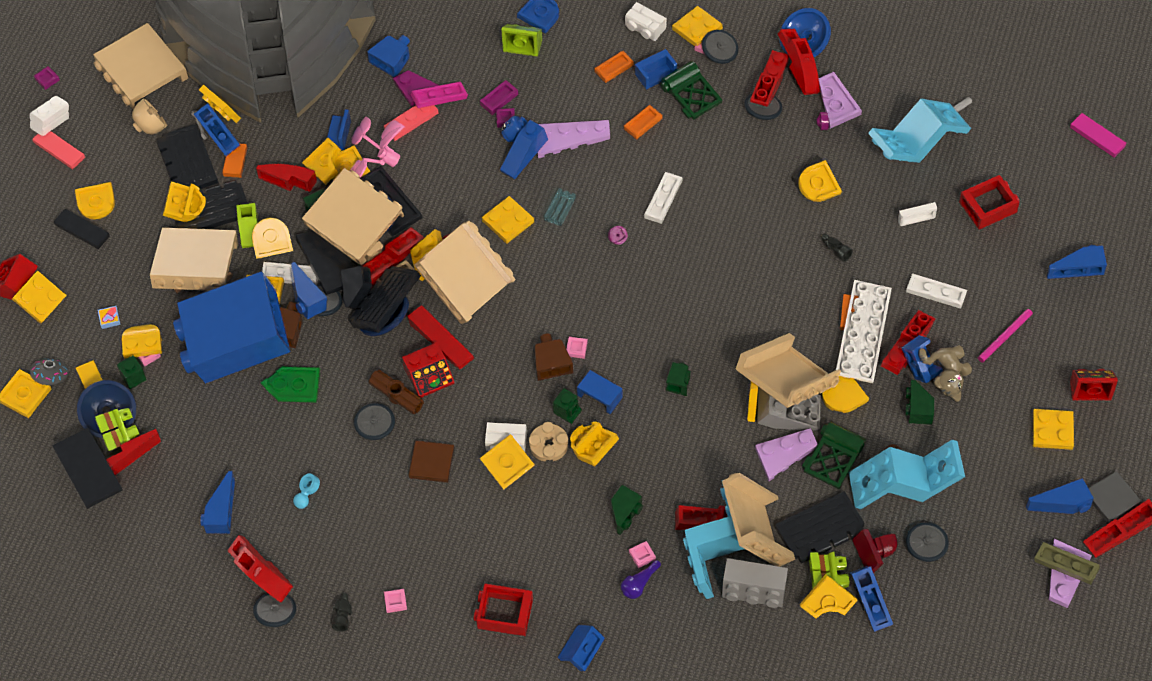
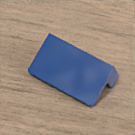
M345 109L343 117L332 116L327 136L341 151L345 149L351 124L350 113L347 109Z
M578 625L559 654L558 659L570 661L579 671H585L605 637L593 626Z

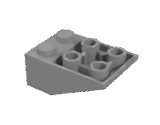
M759 388L757 423L775 429L807 430L811 428V430H820L821 395L817 394L810 399L787 408L763 389Z

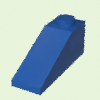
M207 103L194 113L195 117L225 156L240 146L239 142L210 104Z
M529 120L518 133L500 171L515 180L548 141L545 129Z
M1090 245L1083 247L1049 265L1047 279L1104 275L1107 263L1103 246Z
M295 262L291 263V281L296 308L300 314L309 319L326 310L327 297Z
M228 471L206 504L204 514H201V526H204L206 533H230L235 478L232 471Z
M1082 478L1028 498L1026 508L1028 511L1067 514L1083 513L1090 509L1094 498Z
M868 565L850 572L874 632L893 625L871 566Z

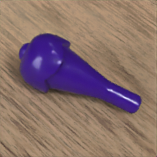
M655 560L645 570L633 576H627L621 583V591L624 596L629 599L640 597L649 578L661 566V563Z

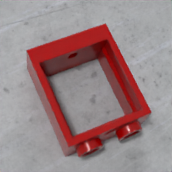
M998 175L961 192L959 203L980 230L1017 213L1020 201L1018 196L1010 190L1008 182ZM997 188L1007 203L984 213L974 198Z
M484 584L483 591L480 590L478 595L480 607L474 613V621H477L478 629L526 636L533 604V591ZM489 598L522 602L518 623L485 619Z

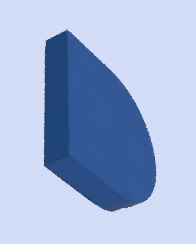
M529 0L517 13V18L535 28L542 29V32L546 34L558 20L559 8L554 0Z

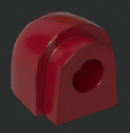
M896 534L883 535L873 539L881 559L893 555L898 545Z

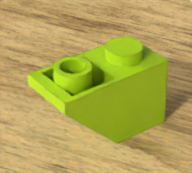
M255 203L236 205L242 248L254 247L252 231L259 222Z

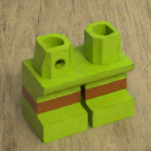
M129 408L119 411L115 409L95 416L101 433L118 427V429L102 435L108 451L139 435L136 425L129 428L124 426L123 421L133 418Z
M818 552L810 553L809 566L812 589L825 574L842 587H849L848 574H837V570L847 569L846 557L835 556V552H831L828 555H818Z

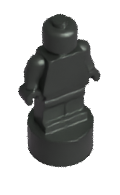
M827 234L822 235L821 239L828 246V249L835 250L840 260L846 262L853 254L851 248L847 245L843 246L842 242Z
M346 593L341 595L340 600H337L333 607V610H336V616L332 620L331 627L339 632L348 629V614H352V606L348 601L349 596Z

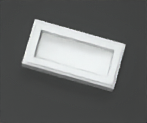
M936 203L899 211V225L905 226L934 219L937 211Z

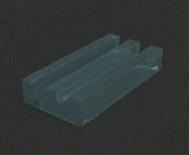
M559 188L544 216V220L562 226L576 199V194L572 193L571 195L569 191L563 192ZM562 196V199L560 200V202H559V204H558V206H557V208H556V210H555V212H554L552 218H550L551 215H552V213H553V211H554V209H555V207H556V205H557V203H558V201H559V199H560V197ZM568 198L569 200H568V202H567V204H566V206H565V208H564V210H563V212H562V214H561L559 220H556V218H557L559 212L561 211V209H562V207H563V205H564L566 199Z

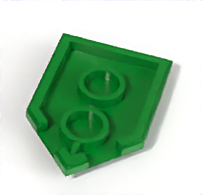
M282 366L271 377L263 380L261 385L279 402L316 403L319 390L320 368Z

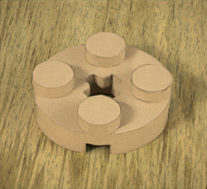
M545 422L543 425L538 426L533 430L529 438L531 453L541 461L559 460L566 454L568 449V436L560 426L554 425L551 422ZM545 440H552L553 445H544Z

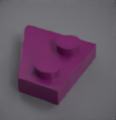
M409 70L393 78L394 84L411 107L416 105L411 97L412 91L440 86Z

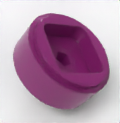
M820 112L817 118V125L820 127V130H828L829 128L827 112Z
M614 226L608 232L609 241L615 245L623 244L627 240V231L622 226Z

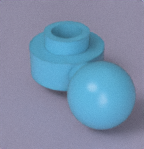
M308 473L300 480L299 487L301 493L296 494L293 499V503L297 508L303 509L308 506V495L315 493L320 485V480L317 476Z

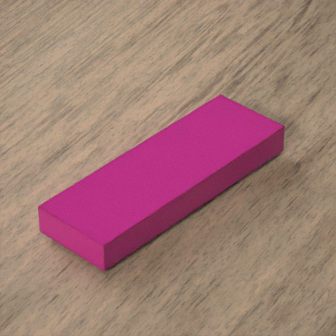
M461 82L411 92V97L417 108L467 99L468 96Z
M1083 113L1070 125L1071 129L1114 158L1126 146V142Z

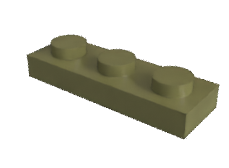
M1043 542L1034 557L1036 563L1090 585L1100 570L1099 564Z

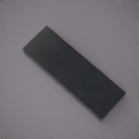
M64 209L54 221L55 226L98 250L110 237L109 233L67 209Z

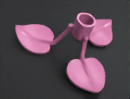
M364 117L360 126L356 128L351 141L354 145H357L362 138L366 139L380 150L378 152L380 160L363 158L362 161L357 160L350 171H355L361 178L366 170L367 162L379 163L381 165L386 163L394 167L400 159V154L389 148L388 144L405 128L404 125L396 120L391 121L384 129L381 136L382 140L380 145H378L366 136L365 133L371 126V120L368 117Z

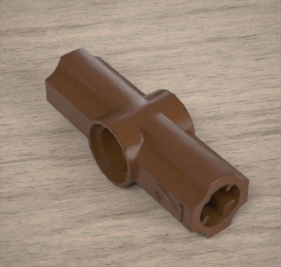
M375 370L371 375L369 384L389 397L391 403L399 404L413 415L422 409L424 400L405 388L400 380L392 379L381 370Z

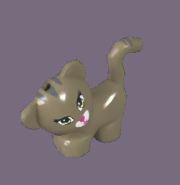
M960 345L953 348H940L932 353L930 357H927L926 350L921 348L919 350V357L922 363L931 365L937 360L944 368L940 375L934 379V385L944 395L951 397L956 402L960 401L961 390L964 384L962 376H967L972 372L969 363H960L959 361L964 356L963 348Z

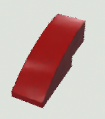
M288 164L258 165L256 168L259 179L291 191L296 186L311 192L317 182L315 171L305 167Z

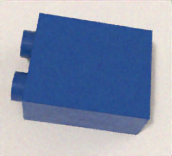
M262 271L177 303L180 318L173 321L174 329L180 341H185L187 350L180 352L182 364L188 374L196 372L205 383L291 352L276 289Z

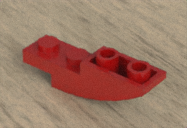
M781 29L778 36L792 61L789 68L804 95L818 94L820 87L817 67L806 38H800L795 29Z
M772 50L750 102L766 107L769 106L783 79V74L789 61L788 54Z
M918 310L902 331L899 340L882 361L881 367L896 375L903 368H906L908 362L901 347L919 335L926 337L936 318Z
M238 535L228 549V552L235 559L233 562L259 587L279 602H282L293 588V585L272 562L266 561L244 536Z

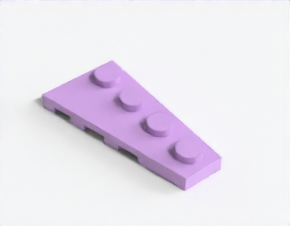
M609 120L538 124L545 129L548 141L538 151V158L545 157L544 155L549 153H560V150L567 148L572 150L582 144L590 145L609 140Z

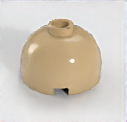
M142 99L133 109L132 118L135 122L133 126L138 132L143 131L146 134L153 135L159 133L168 125L146 99Z

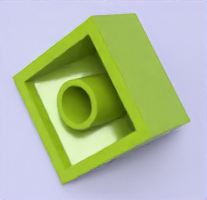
M510 24L502 27L503 52L538 57L542 43V29Z

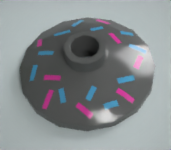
M42 358L35 361L30 368L31 378L39 384L48 386L62 383L69 374L68 366L63 361L55 358Z

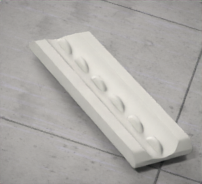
M854 280L836 370H841L839 376L868 383L874 382L892 288ZM854 295L859 296V298L854 300L853 304Z

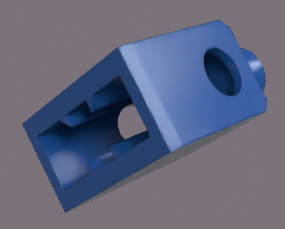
M404 35L398 40L391 36L385 37L367 52L369 63L393 77L398 76L409 59L407 45L410 43V40Z

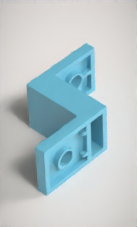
M920 99L893 131L872 128L868 134L873 138L872 142L883 150V155L887 159L920 163L946 132L952 131L967 134L971 127L950 103Z
M955 440L947 442L924 457L889 447L848 472L855 508L858 509L866 507L887 493L924 502L965 477L958 442Z
M724 488L720 490L723 500H725L727 505L725 510L728 517L686 529V537L683 538L685 548L690 555L688 556V561L694 571V574H692L694 584L697 586L699 593H703L706 599L714 597L705 561L744 549L738 543Z

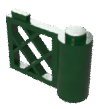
M693 61L686 63L661 79L662 83L660 85L662 90L675 97L683 107L682 112L688 119L692 118L694 120L722 103L721 97L702 76L699 67ZM700 81L704 85V90L694 89L693 86ZM682 91L690 92V98H682L679 93ZM692 93L703 94L702 101L692 100ZM705 95L713 96L715 101L712 103L704 102ZM690 104L701 105V109L694 113L690 108Z
M830 422L823 426L820 433L823 435L812 457L807 456L802 467L805 468L804 473L840 489L856 458L863 450L866 438ZM823 445L830 447L833 454L822 457L821 449ZM846 455L851 459L849 463L840 465L837 457ZM835 458L837 467L826 469L824 461ZM821 462L824 468L820 472L811 470L812 465ZM839 470L841 477L838 483L831 480L828 473Z

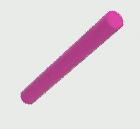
M1026 309L978 356V360L983 363L1033 312L1030 309Z

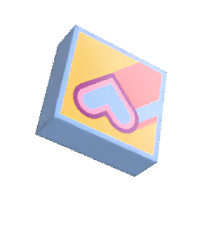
M117 306L98 310L102 329L121 325Z

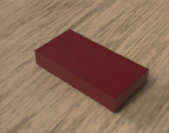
M862 529L852 541L864 567L871 566L873 573H875L884 563L869 530Z

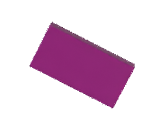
M505 80L482 98L480 105L493 115L496 113V109H501L518 95V90Z

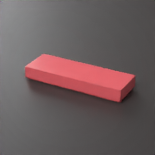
M51 131L44 136L37 134L32 139L36 145L72 170L85 158L82 152Z

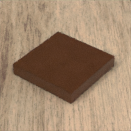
M415 441L409 478L448 483L454 445Z

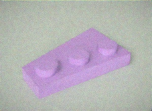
M835 72L819 78L820 93L825 112L828 113L830 129L861 115L862 110Z
M810 428L755 445V450L768 481H771L778 473L787 470L791 464L800 461L813 452L818 444Z
M1056 539L1053 541V546L1089 561L1092 555ZM1051 569L1049 600L1068 608L1080 580Z

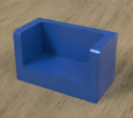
M665 49L636 63L635 75L647 90L661 83L663 77L675 71L677 63Z
M919 335L901 348L915 380L928 383L938 376L943 369L933 363L931 365L922 363L919 357V350L921 348L925 349L927 357H930L926 345L930 343V339Z
M591 370L577 386V396L582 397L584 393L606 405V410L609 414L612 413L623 398L621 387Z

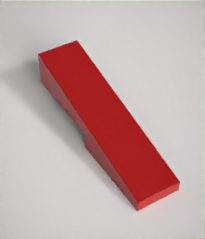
M411 227L386 244L385 250L364 264L363 267L370 268L372 287L387 268L396 267L410 254V250L425 237Z
M422 305L407 316L410 326L432 344L437 342L445 358L459 370L474 359V356Z
M154 429L121 444L122 452L106 459L114 475L121 472L161 442L157 430Z
M1147 499L1120 519H1114L1085 539L1083 544L1097 558L1151 526V500Z
M679 505L675 511V530H686L726 518L728 516L725 506L719 505L718 509Z

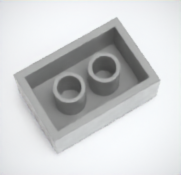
M727 558L722 597L730 601L741 600L749 604H766L771 608L783 607L788 568Z

